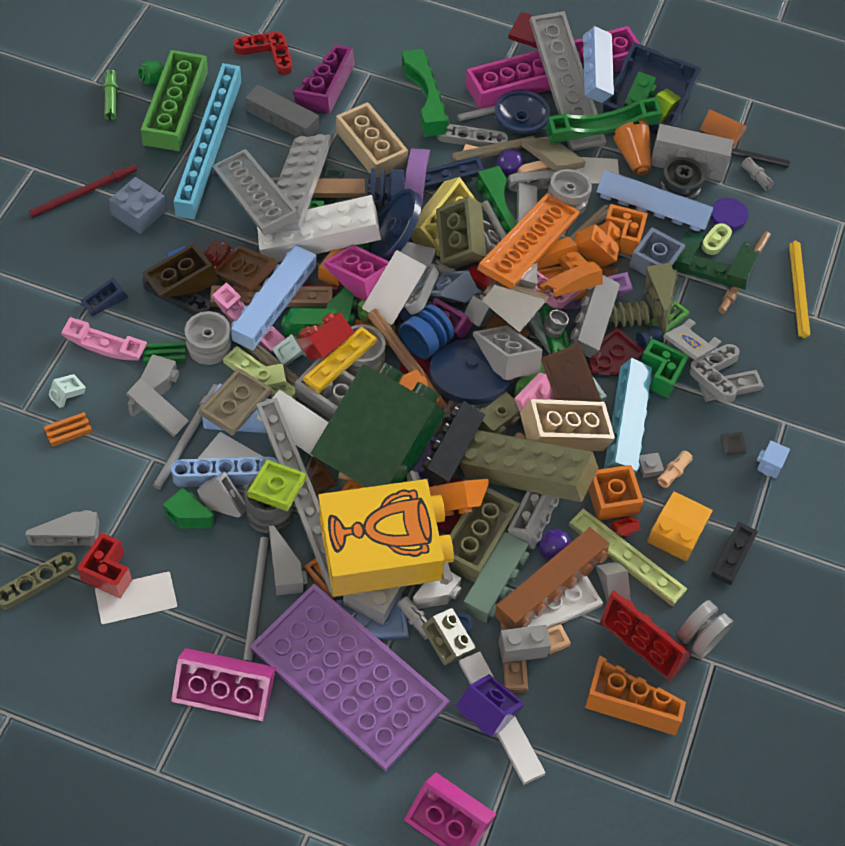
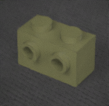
M452 608L433 616L421 626L444 666L463 658L476 648Z

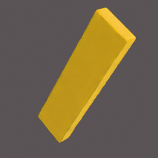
M361 326L352 336L305 375L303 381L319 394L377 342V338Z

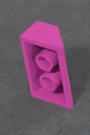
M434 773L424 783L404 821L440 846H477L488 830L496 813L438 773Z

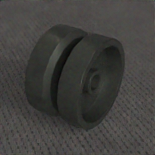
M683 157L671 159L663 169L659 188L696 201L705 178L704 170L700 164L692 159Z

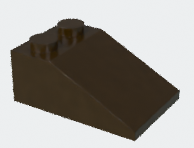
M194 243L142 273L160 298L201 292L219 282L213 265Z

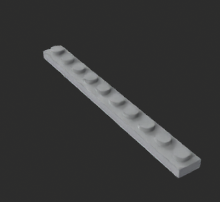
M277 397L256 404L278 463L307 474ZM307 474V479L293 502L331 596L332 589L319 519V502Z

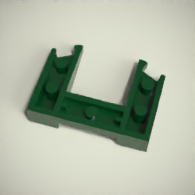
M700 231L697 234H684L680 243L686 245V247L672 265L673 270L736 288L746 289L760 256L759 251H754L749 247V243L744 241L732 265L697 256L707 231Z

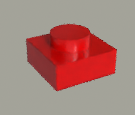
M631 516L610 522L612 531L624 537L630 536L634 531L641 529L639 521Z

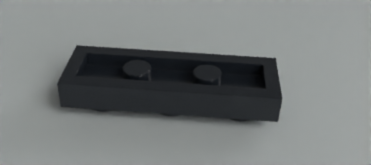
M738 521L711 576L732 585L758 531Z

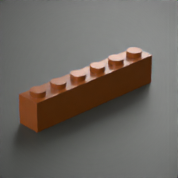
M589 527L496 605L495 617L508 629L528 627L531 620L536 615L541 616L551 602L556 603L565 590L572 589L577 584L578 579L583 575H589L598 562L601 564L606 560L609 555L608 548L610 543Z

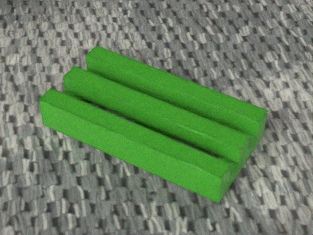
M673 301L672 310L675 307L677 310L670 314L669 322L673 321L668 325L666 333L674 329L690 313L676 301ZM655 318L649 322V327L657 326Z

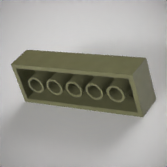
M480 430L476 431L459 463L466 479H488L490 484L577 502L583 501L598 470L594 454L591 451Z

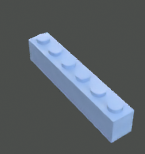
M604 170L596 191L600 193L601 198L611 200V197L618 199V203L627 207L629 204L635 205L638 211L644 213L647 210L654 212L653 216L664 219L665 216L672 218L671 222L678 225L683 223L689 224L690 229L699 232L701 229H706L714 208L608 170Z
M297 245L286 253L282 263L275 267L272 276L265 280L262 289L254 294L249 306L244 307L239 319L232 323L230 327L232 341L252 351L256 348L316 268V254Z

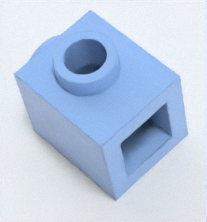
M770 440L766 451L761 450L756 460L760 462L757 470L766 476L777 479L790 449Z

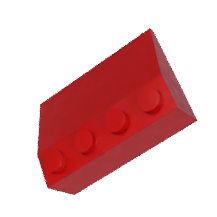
M614 590L610 593L600 623L668 681H671L687 664L692 654L689 653L683 644L677 643L672 639L665 629H660L654 624L648 615L642 614L636 609L630 600L624 599Z

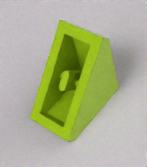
M665 89L656 95L662 112L659 120L661 123H664L681 100L680 96L669 89Z

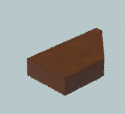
M312 456L307 474L317 496L335 487V481L321 460Z

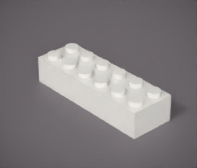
M372 195L308 209L301 230L274 232L264 236L257 227L260 253L274 258L277 263L282 262L286 253L291 251L295 245L314 254L346 248L352 244L359 245L381 240L377 210Z

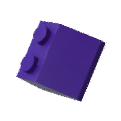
M488 674L470 684L455 707L461 711L465 718L473 721L481 732L493 737L504 729L523 708L525 703Z

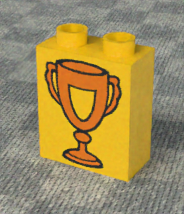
M427 479L318 494L319 519L333 597L442 581L444 563L454 561L453 544L450 535L439 536L437 522L445 521L443 499L441 494L430 495Z

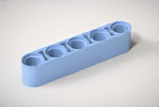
M273 457L181 459L172 464L171 472L173 483L178 487H200L204 482L223 471H229L226 474L234 486L248 485L257 476L266 460L276 463L278 461Z

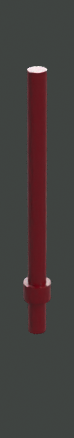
M133 164L121 170H114L112 174L33 208L28 212L31 218L111 182H119L125 176L136 172L137 169Z

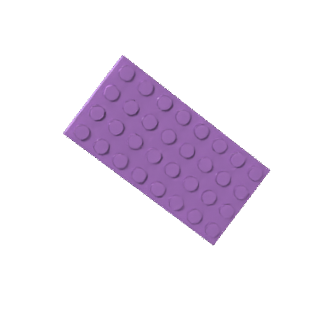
M315 584L249 646L253 653L267 666L276 667L275 673L385 772L450 704V700Z

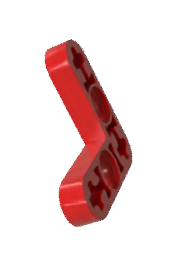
M270 32L243 36L233 41L236 54L246 55L271 51L277 72L281 75H288L292 72V59L285 36L282 33ZM256 42H263L264 44H262V45H256L255 43H256ZM277 52H284L285 54H283V55H278V54H276V53H277Z

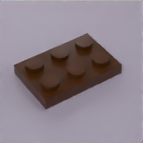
M238 245L215 269V273L218 279L252 292L272 273L278 263L274 258Z
M580 343L542 357L541 362L556 400L602 402Z

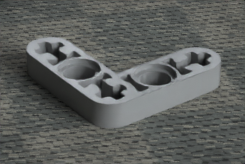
M726 344L691 362L690 375L717 399L725 403L735 400L737 388L718 371L737 362L740 352L739 348L732 344ZM710 360H717L719 363H712ZM709 379H714V380H717L718 382L713 383V382H710V381H708V380H709Z

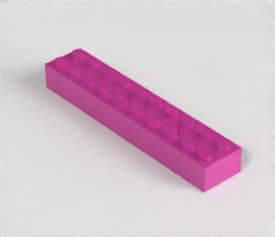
M629 26L607 31L612 34L613 73L622 70L623 62L633 42L640 44ZM583 38L574 40L584 69ZM538 50L469 68L466 71L465 86L479 109L496 105L497 100L510 91L526 90L539 94L551 90Z

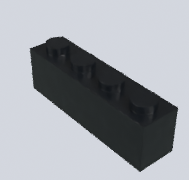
M465 401L459 407L455 405L449 414L451 417L450 422H446L440 431L443 435L440 440L437 438L431 447L432 455L427 456L421 466L424 469L420 475L437 486L448 484L486 414Z

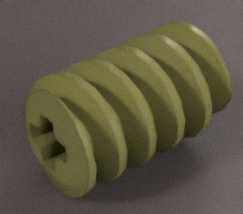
M628 301L624 302V304L617 302L613 306L608 327L611 322H613L614 327H617L620 321L622 327L626 326V321H629L631 327H633L634 321H637L638 326H641L642 320L648 326L650 322L649 306L645 301H640L639 304L637 301H633L631 304Z

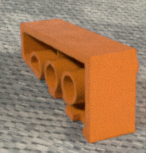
M599 655L585 708L676 736L682 723L686 702L659 687L656 689L648 685L646 680L641 677L635 678L626 673V669L619 665L616 667L606 662V658Z

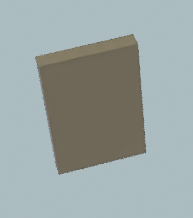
M549 137L526 139L522 142L523 148L555 172L563 169L585 167L586 161L560 142L550 144Z
M238 367L199 409V415L233 436L257 410L256 404L264 402L272 393V388Z

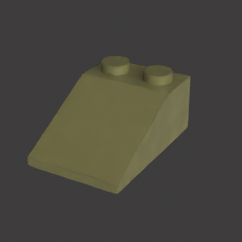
M670 263L648 266L646 270L644 294L663 336L667 331L674 295H676L675 282L678 281L677 271L673 270Z

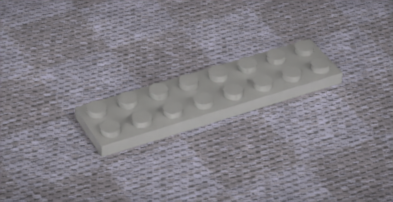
M565 11L530 17L529 22L558 114L596 115L597 111L593 99L585 96L584 70ZM604 134L569 140L567 143L571 151L604 146L606 139Z
M331 135L299 136L294 139L277 182V187L298 210L300 218L296 219L292 224L277 229L275 232L301 230L332 142Z
M246 149L212 165L215 173L264 236L272 234L277 229L292 224L296 219L300 218L298 210Z

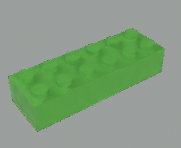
M170 50L141 128L144 146L180 152L208 73L207 56Z

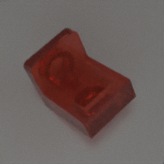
M214 239L203 254L215 270L232 253V247L225 241L220 243Z

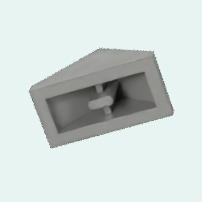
M618 561L597 565L596 569L607 602L613 590L624 599L631 601L628 571Z

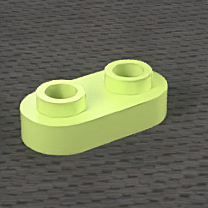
M726 224L715 225L704 238L701 246L702 250L709 255L718 254L730 240L731 228Z

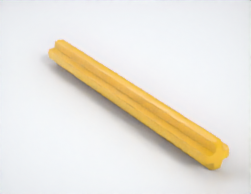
M793 241L789 244L798 336L806 338L810 336L801 244Z

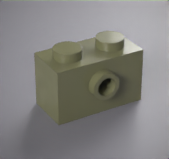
M505 392L481 410L486 415L478 430L505 435L510 427L517 426L522 419L514 398Z

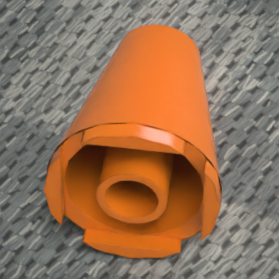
M639 121L640 124L635 125L633 122H629L615 130L616 134L613 135V139L633 173L643 176L651 169L650 128L647 122Z

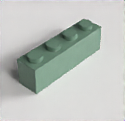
M507 532L504 533L465 598L462 608L463 612L484 623L488 621L490 616L494 618L496 605L500 599L503 600L507 596L510 589L507 586L510 581L515 582L520 572L518 567L520 564L524 565L530 555L527 552L529 543Z

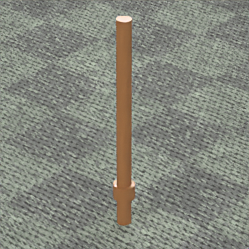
M768 231L763 232L753 249L754 251L761 253L771 236ZM732 286L725 293L723 302L718 309L720 313H726L729 306L737 298L736 294L740 288Z

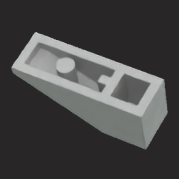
M152 355L141 378L162 396L170 390L173 382L178 380L179 371L177 370L176 361ZM131 399L129 400V415L134 417L142 409Z
M89 510L72 512L26 531L27 541L29 545L92 546L98 538L99 532L97 512Z
M274 525L269 526L276 596L303 593V584H307L306 570L302 571L301 562Z

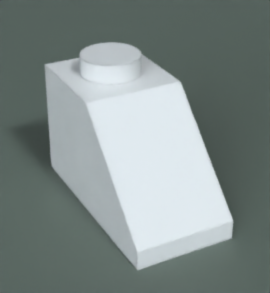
M451 572L453 581L447 585L441 584L440 581L424 583L413 597V604L418 609L447 605L452 598L456 599L461 592V577Z

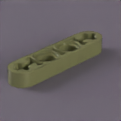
M63 552L0 587V609H11L74 573L78 567L75 555L70 552ZM66 560L71 564L68 567L65 564L63 565V562ZM56 565H57V568H58L59 571H60V572H58V573L56 572V569H55V567H54V566H56ZM46 570L53 572L52 577L49 579H42L40 577L41 573ZM30 582L32 587L28 591H22L20 589L21 584ZM16 588V591H17V593H18V596L15 595V592H13V589ZM6 595L9 597V600L5 602L2 596Z

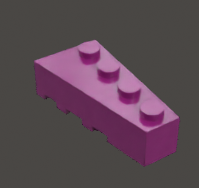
M335 45L322 59L323 62L319 66L316 65L309 78L306 77L302 81V85L299 88L296 87L293 91L295 103L307 110L331 114L355 65L353 47Z

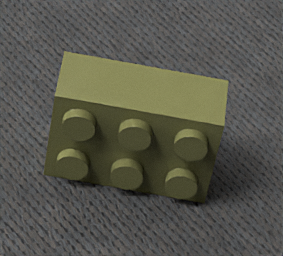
M467 196L436 209L441 264L458 269L482 260L487 256L482 203Z

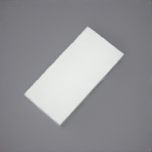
M583 575L572 589H567L563 592L561 598L556 603L551 602L541 616L536 615L528 627L547 625L548 629L602 607L603 602L588 577Z

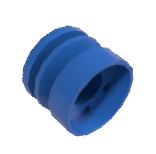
M428 304L416 313L415 316L401 324L399 333L407 349L416 357L426 360L453 339L454 328L442 310Z

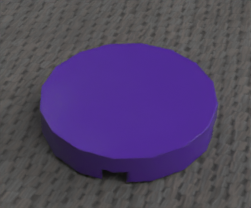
M722 198L713 203L712 207L714 208L710 216L713 224H726L732 231L739 230L746 224L749 216L748 210L740 201L733 198Z

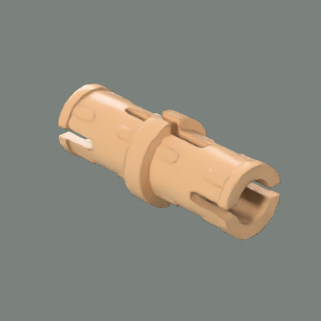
M682 451L674 461L667 465V469L658 477V483L662 487L668 488L677 477L683 474L684 468L693 460L692 455L687 451Z

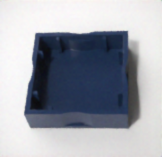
M633 42L623 62L622 70L613 83L614 95L603 103V113L624 107V102L640 71L656 77L655 85H657V90L654 96L651 95L650 98L656 97L658 93L665 89H669L681 97L680 103L664 123L658 122V124L649 125L650 132L657 134L660 124L676 127L700 78L701 67L677 58L667 57L654 49Z

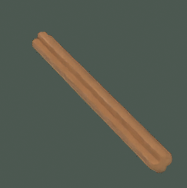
M376 308L371 310L368 314L369 319L384 335L386 342L409 372L417 369L420 375L425 376L428 386L438 392L379 310ZM440 394L438 406L443 410L448 404Z

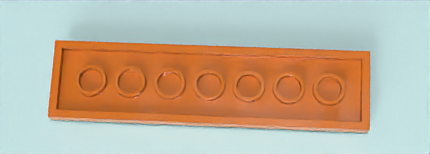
M547 193L479 263L477 269L486 276L500 282L503 286L513 289L578 218L580 211Z

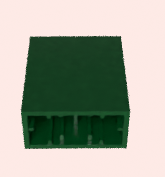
M381 362L377 371L363 364L310 454L365 487L406 482V475L414 469L446 414L435 404L440 394L421 382H417L413 390L399 384L404 374L384 362Z

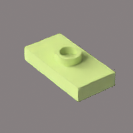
M283 363L245 370V372L271 388L287 385Z

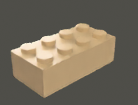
M368 102L336 116V132L369 173H371V168H376V177H381V168L384 169L386 176L390 174L391 169H401L407 166L408 149Z
M530 399L520 412L526 439L586 451H604L615 439L605 402Z

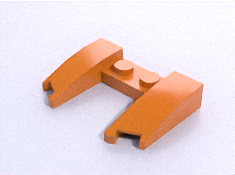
M570 237L557 240L537 262V269L561 264L566 269L565 272L540 284V291L542 292L554 288L555 297L603 284L602 269L594 261L588 263L578 253L577 244Z

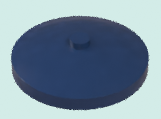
M406 188L394 195L386 204L378 217L381 240L370 242V253L390 261L396 250L400 252L413 234L420 217L422 200L419 193Z
M465 339L447 343L434 353L430 362L429 375L433 386L443 396L458 403L465 401L470 405H480L493 402L507 392L512 380H505L493 371L476 340Z

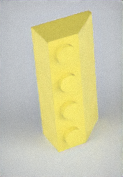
M460 177L443 182L421 210L418 223L411 235V239L415 244L436 249V255L439 257L440 248L436 209L467 196L476 200Z

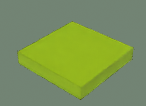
M266 460L248 489L247 497L288 512L306 481L307 474Z

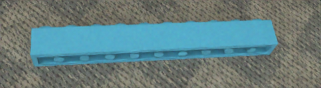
M222 63L174 199L176 217L195 220L213 167L212 165L214 164L241 85L240 66Z

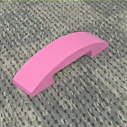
M225 283L212 295L216 304L232 323L239 319L246 305L240 301L241 296L229 284ZM271 326L259 342V345L265 350L272 352L275 346L285 340V337Z
M72 317L69 318L61 332L62 336L83 348L121 360H139L147 345V342L130 336L122 339L92 329L89 323Z

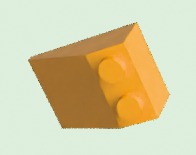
M673 492L653 526L647 543L687 562L713 510L677 492Z

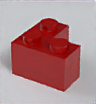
M331 312L321 319L323 322L320 325L307 326L299 332L300 336L295 341L309 360L324 358L354 334V331L341 313L332 314Z
M101 532L77 567L82 582L121 599L132 582L129 568L119 564L124 555L120 540Z

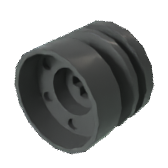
M252 479L245 488L246 513L250 526L262 533H269V526L274 525L277 531L283 530L292 519V505L287 512L247 497V491L254 481Z

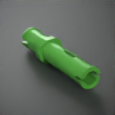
M107 70L104 73L105 83L103 85V91L105 92L104 117L109 120V116H111V120H114L116 118V92L118 85L116 84V72L112 70V74H110V70Z

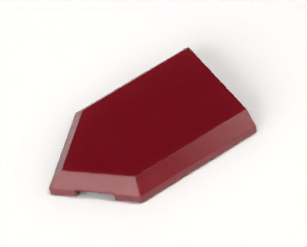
M616 327L603 338L600 350L590 358L591 374L619 375L620 367L631 358L635 360L640 359L645 350Z

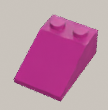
M352 244L323 263L354 296L366 301L389 261Z

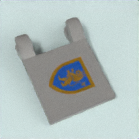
M688 319L683 325L665 333L663 337L696 361L716 350L722 341L714 337L709 343L692 331L691 328L696 323Z

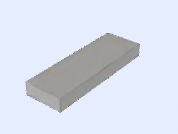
M757 370L724 376L736 386V395L760 391L764 387ZM709 379V380H708V381L713 382V383L718 382L717 380H714V379ZM699 383L698 386L705 402L717 399Z
M142 378L125 394L173 437L189 421Z

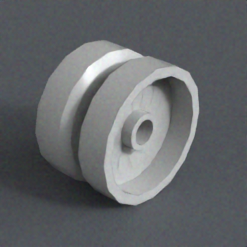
M563 169L552 175L547 193L580 211L579 215H581L586 210L592 184L585 174L577 170Z
M207 311L200 312L187 321L184 330L187 351L190 357L199 364L205 365L217 364L223 361V358L232 349L231 330L227 319L219 313Z
M361 324L351 327L355 333L362 326L377 338V342L345 370L354 377H356L363 364L377 371L381 362L385 361L386 342L384 335L373 326Z
M710 600L705 601L689 616L676 635L684 645L695 641L692 645V652L700 659L704 658L715 648L734 623L725 613L716 617L718 607Z

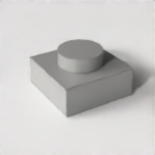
M659 453L639 455L638 462L640 463L639 469L642 478L658 476L664 473Z

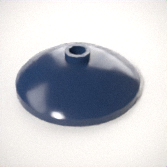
M514 90L505 93L497 100L495 116L503 127L512 132L522 134L533 133L542 129L547 124L550 108L547 102L538 94L526 90Z

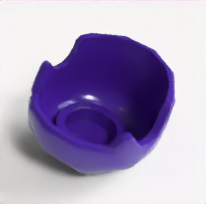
M507 150L500 153L496 161V166H500L506 177L517 173L518 169L525 164L522 154L515 150Z
M549 529L542 534V538L538 542V549L541 555L550 561L572 541L566 532L560 529Z

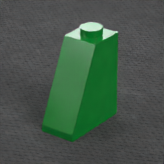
M291 308L288 315L285 314L282 319L281 326L284 327V335L289 337L292 334L298 338L300 336L299 332L307 326L320 325L323 322L321 319L331 312L335 314L337 310Z

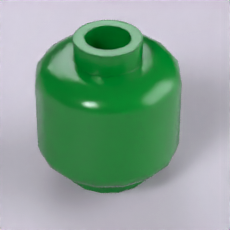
M157 60L144 61L138 67L139 80L145 85H158L164 66Z

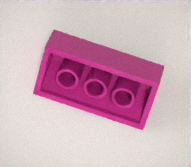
M185 648L178 657L171 702L263 721L273 688L276 667Z

